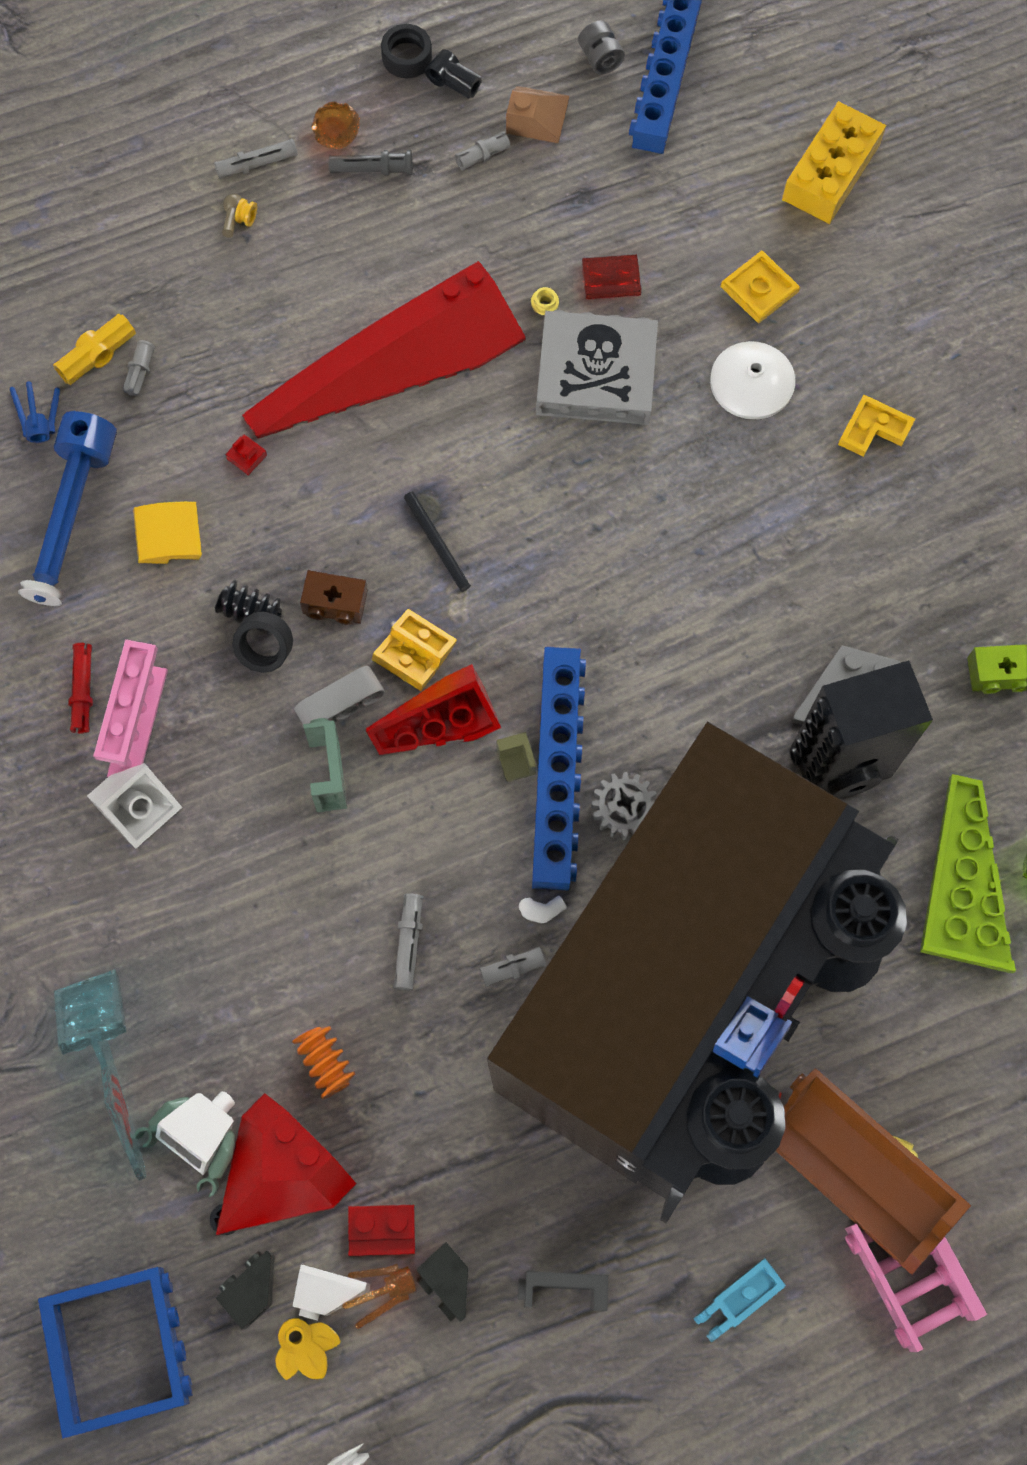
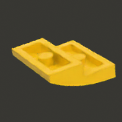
M164 502L134 507L138 563L168 564L170 559H200L202 552L196 502Z
M407 609L391 627L390 635L375 650L372 660L419 691H422L455 646L457 639L410 609Z

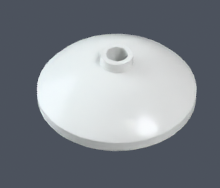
M748 341L728 347L717 357L712 367L710 385L717 402L731 414L745 419H764L777 414L789 403L795 388V374L789 360L778 349L765 343ZM751 369H758L760 372L755 373Z

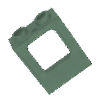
M326 718L314 719L309 724H303L309 748L326 745L330 781L310 783L311 796L316 811L325 812L347 809L340 744L335 721H329Z

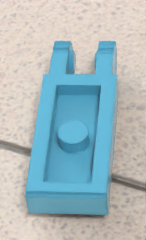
M764 1258L712 1299L713 1303L693 1319L697 1324L707 1321L718 1309L722 1312L726 1320L712 1328L707 1335L710 1342H713L729 1328H735L786 1285L766 1258Z

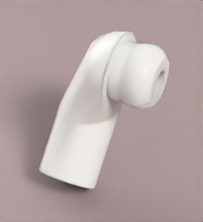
M559 895L547 904L533 901L532 898H524L519 903V910L522 916L527 920L538 923H546L567 909L565 902Z

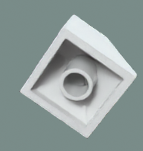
M144 763L110 775L87 795L91 802L135 849L182 808Z
M301 1264L293 1307L300 1308L299 1316L318 1321L320 1314L328 1316L369 1292L371 1284Z

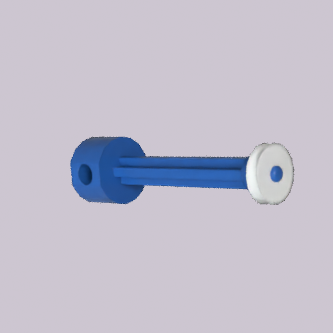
M69 411L62 416L54 443V451L60 457L67 460L35 573L32 574L35 581L25 580L20 582L23 589L18 590L19 595L37 604L46 606L62 605V601L59 598L64 597V593L54 587V585L59 583V574L90 467H105L110 460L117 429L112 423L95 414Z

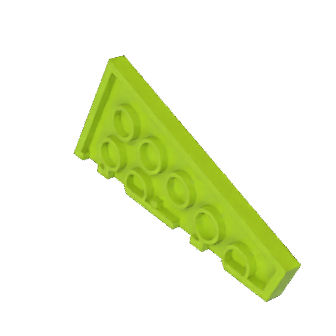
M952 774L948 782L920 952L1013 974L1016 972L1014 960L1011 957V940L1005 923V906L998 867L994 860L993 838L989 832L987 820L989 815L983 781Z

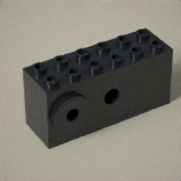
M904 661L822 686L791 745L792 748H790L791 760L795 766H799L802 774L801 777L838 799H843L872 789L880 784L882 780L891 778L933 721L910 661Z

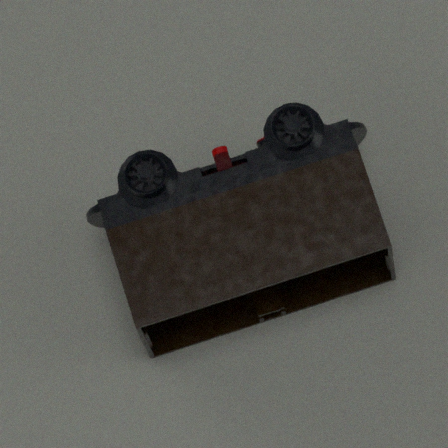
M707 721L487 1057L494 1091L635 1184L639 1181L665 1198L660 1220L664 1223L668 1222L693 1179L700 1178L715 1185H735L751 1178L780 1146L786 1128L785 1109L780 1100L782 1093L780 1092L778 1095L779 1091L769 1085L760 1075L756 1078L751 1070L747 1068L743 1070L712 1052L715 1043L747 997L775 1011L780 1019L792 1021L789 1031L783 1038L789 1042L800 1024L792 1015L810 986L815 985L830 992H851L865 986L876 975L882 958L889 955L902 941L907 926L906 905L896 887L880 874V870L899 839L893 835L884 839L855 822L859 810Z

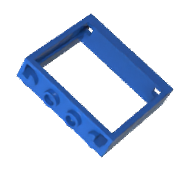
M155 1267L38 1299L62 1439L190 1404L189 1397L193 1396L192 1382L189 1375L184 1376L182 1362L186 1361V1351L183 1341L177 1340L175 1327L180 1326L179 1315L176 1306L171 1307L169 1293L173 1292V1285L170 1282L169 1272L164 1273V1268ZM150 1281L172 1398L81 1422L60 1305Z

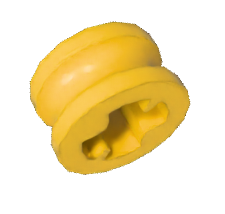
M242 198L235 211V222L238 224L244 222L246 226L251 227L256 218L257 203L252 201L249 204L246 199Z

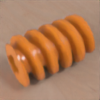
M331 1026L316 1027L292 1041L294 1044L302 1043L297 1049L299 1055L308 1054L303 1060L304 1066H314L309 1071V1076L311 1078L320 1077L315 1083L316 1089L327 1088L321 1094V1099L329 1098L350 1085L349 1081L355 1075V1072L344 1073L343 1071L349 1064L348 1060L339 1062L337 1060L344 1052L343 1049L332 1050L331 1048L336 1043L337 1038L326 1039L325 1037L332 1029Z

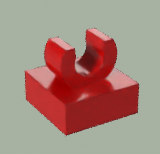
M244 434L234 442L225 455L229 462L249 476L267 456V452Z

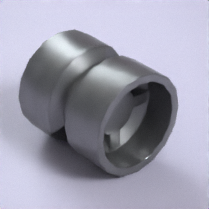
M593 22L587 25L578 36V43L595 73L599 75L610 73L623 62L625 53L618 40L615 39L614 33L607 22Z

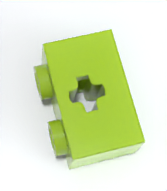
M1027 644L974 647L967 657L972 691H982L984 694L997 693L1002 689H1012L1013 692L1027 691Z

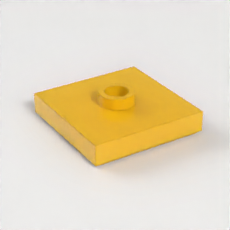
M762 250L725 278L720 286L758 324L800 290V286Z

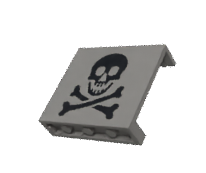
M563 310L545 311L536 415L649 425L652 410L658 320H650L645 317L637 319L625 318L619 315L602 316L589 312L579 314L567 313Z

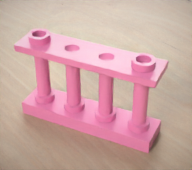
M125 639L93 755L96 760L111 762L107 777L141 765L144 762L168 672L166 668L153 666L158 650L156 645Z
M857 1224L845 1228L848 1233L845 1236V1240L854 1255L859 1254L897 1326L894 1332L904 1349L908 1347L910 1352L923 1350L918 1337L959 1315L962 1318L966 1317L967 1321H976L987 1315L945 1237L930 1254L938 1266L935 1268L936 1272L894 1294L884 1275L901 1267V1265L892 1256L877 1263L868 1246L874 1240L864 1231L861 1232ZM942 1284L944 1286L948 1285L955 1297L952 1299V1303L910 1325L901 1306Z

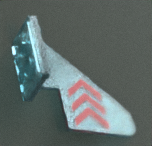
M114 969L54 991L58 1046L64 1055L73 1051H81L87 1046L92 1045L101 1065L105 1106L133 1171L140 1181L146 1178L144 1162L138 1140L134 1136V1126L108 1040L127 1032L120 979Z

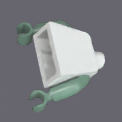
M223 1091L213 1101H210L201 1093H197L191 1098L185 1096L167 1101L149 1120L148 1127H141L136 1130L135 1139H140L145 1132H148L149 1139L144 1143L143 1147H152L159 1140L202 1175L207 1171L209 1175L198 1182L197 1191L199 1192L204 1182L208 1181L213 1186V1190L209 1194V1197H211L219 1189L217 1179L222 1178L233 1157L235 1134L231 1129L234 1120L227 1112L235 1105V1102L230 1095Z

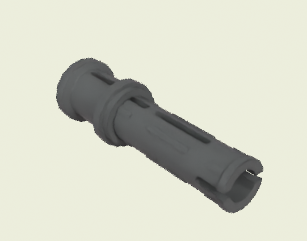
M384 150L379 155H329L330 173L381 172L385 176H389L390 173H407V175H412V150H407L406 153H389L388 150Z

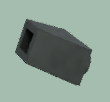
M445 1242L416 1269L421 1275L416 1281L428 1295L434 1291L443 1302L438 1307L450 1321L456 1317L462 1322L466 1318L468 1267L448 1243Z
M260 1251L256 1252L245 1262L244 1265L247 1269L238 1278L233 1274L218 1288L222 1293L216 1297L217 1301L241 1329H247L271 1306L275 1256L270 1251H266L263 1254Z

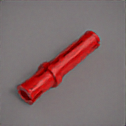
M83 642L75 643L72 646V696L68 699V705L71 707L70 731L75 733L76 728H78V734L90 731V708L93 706V698L90 697L92 645L87 643L84 649L85 643Z

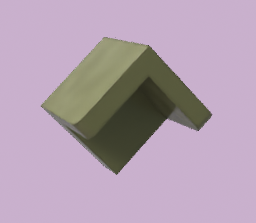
M526 732L496 740L497 754L507 782L536 775V763Z

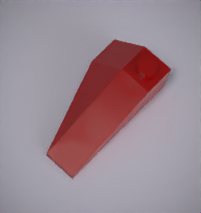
M471 664L431 685L367 727L366 732L379 755L415 750L418 746L429 744L442 746L446 745V742L462 739L464 742L474 741L500 729L501 724L485 687L474 666Z

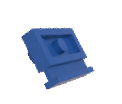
M747 997L715 1043L712 1052L743 1070L744 1068L754 1072L753 1076L758 1078L789 1031L792 1021L780 1019L777 1017L778 1013Z

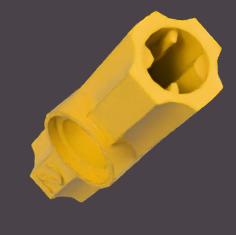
M117 314L96 332L89 330L83 333L78 338L76 347L53 364L54 369L66 384L72 385L93 367L102 368L107 365L113 358L114 351L136 334L135 329L123 314Z

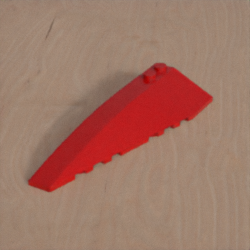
M477 261L352 336L274 390L242 414V417L259 439L293 428L294 424L306 420L308 423L318 420V416L331 412L337 414L346 411L347 407L356 404L362 406L402 393L406 388L415 385L421 387L430 384L429 381L443 376L449 378L457 375V372L468 368L470 371L480 368L525 341L526 336L497 284L483 265Z

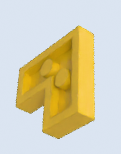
M863 395L838 445L864 457L876 434L902 447L914 424L915 418Z

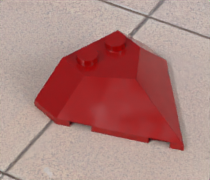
M266 1093L241 1117L216 1236L239 1229L291 1219L317 1211L334 1209L357 1185L339 1162L286 1109Z

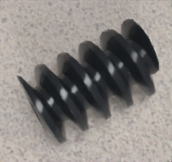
M233 580L229 586H226L221 591L215 605L216 613L223 611L224 616L227 618L234 615V620L237 622H242L246 617L258 612L275 614L279 618L282 615L280 598H277L270 604V594L268 593L261 600L258 599V589H255L251 595H248V585L244 584L240 590H237V580ZM256 628L258 631H264V630H265V629H261V628Z

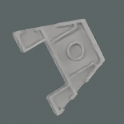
M842 645L795 713L792 723L803 724L823 685L898 664L900 661Z

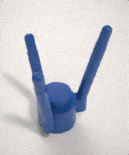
M27 381L26 387L30 415L27 416L26 420L14 387H10L12 400L22 425L23 437H26L29 442L33 443L48 441L50 434H55L54 423L60 388L56 387L54 390L49 419L47 420L44 414L36 413L32 382Z

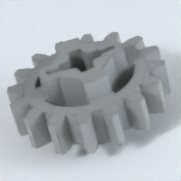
M627 772L623 773L622 779H618L615 774H611V783L602 780L600 783L602 790L595 789L593 796L598 800L592 801L591 808L598 811L594 813L593 819L602 820L600 825L601 831L607 827L611 829L610 837H614L617 832L621 833L622 840H626L629 832L633 835L654 804L651 801L656 798V791L648 792L647 789L650 782L646 781L640 784V775L638 774L634 776L633 780L628 778ZM610 792H612L613 801L608 802L607 805L604 806V801ZM620 801H623L625 805H630L629 812L624 806L619 807ZM645 806V812L638 820L636 811ZM613 819L619 820V821L623 822L624 824L618 823V822L614 821Z

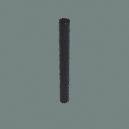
M413 491L407 493L404 499L459 590L461 592L466 591L471 585L415 493Z

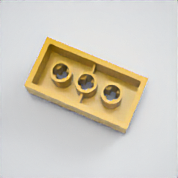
M838 101L787 179L782 200L830 224L879 148L887 125Z

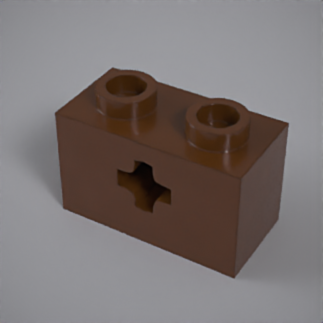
M307 570L300 601L302 613L315 620L330 618L344 625L361 624L368 593L366 580Z

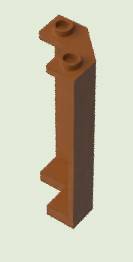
M815 1068L807 1077L802 1073L790 1086L793 1093L784 1105L786 1128L776 1152L912 1275L972 1205Z

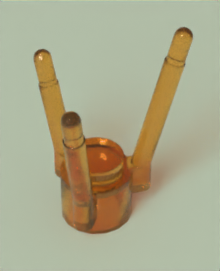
M394 1264L385 1268L348 1273V1278L352 1279L389 1275V1277L383 1278L384 1287L343 1303V1309L360 1305L387 1293L390 1298L394 1297L355 1324L357 1329L370 1323L397 1304L409 1300L408 1295L416 1292L415 1283L408 1266L399 1269L398 1264Z

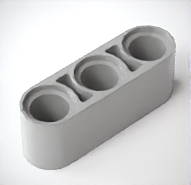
M364 666L305 698L295 706L294 711L302 724H309L314 719L326 718L329 721L334 720L336 725L379 700L385 694V690L371 668Z

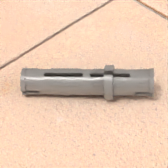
M291 138L287 141L245 154L243 151L238 152L237 156L216 161L214 165L219 179L240 172L247 174L250 169L297 156L298 153L294 140Z
M404 894L402 918L398 922L400 935L393 988L398 990H413L419 932L423 928V924L420 921L424 896L418 894Z

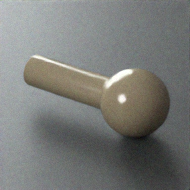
M236 193L227 195L223 201L226 217L222 234L227 238L233 236L236 224L235 211L239 201L242 199Z

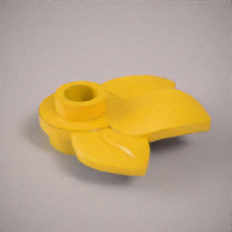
M300 1318L288 1319L281 1325L278 1331L280 1348L275 1357L276 1368L285 1380L294 1376L298 1370L308 1378L323 1379L327 1372V1356L325 1351L340 1344L339 1336L329 1325L323 1322L308 1325L306 1321ZM293 1331L301 1333V1338L297 1342L289 1340V1335Z

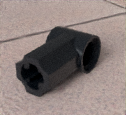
M442 49L425 68V75L434 85L442 87L445 84L468 99L476 95L482 83L481 76L459 64L457 57L447 49Z

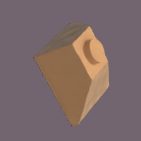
M516 86L512 90L506 113V134L559 143L569 95Z

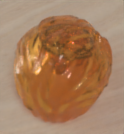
M329 102L319 107L311 125L316 141L331 149H341L352 143L360 127V118L356 110L347 103L341 104L337 102Z

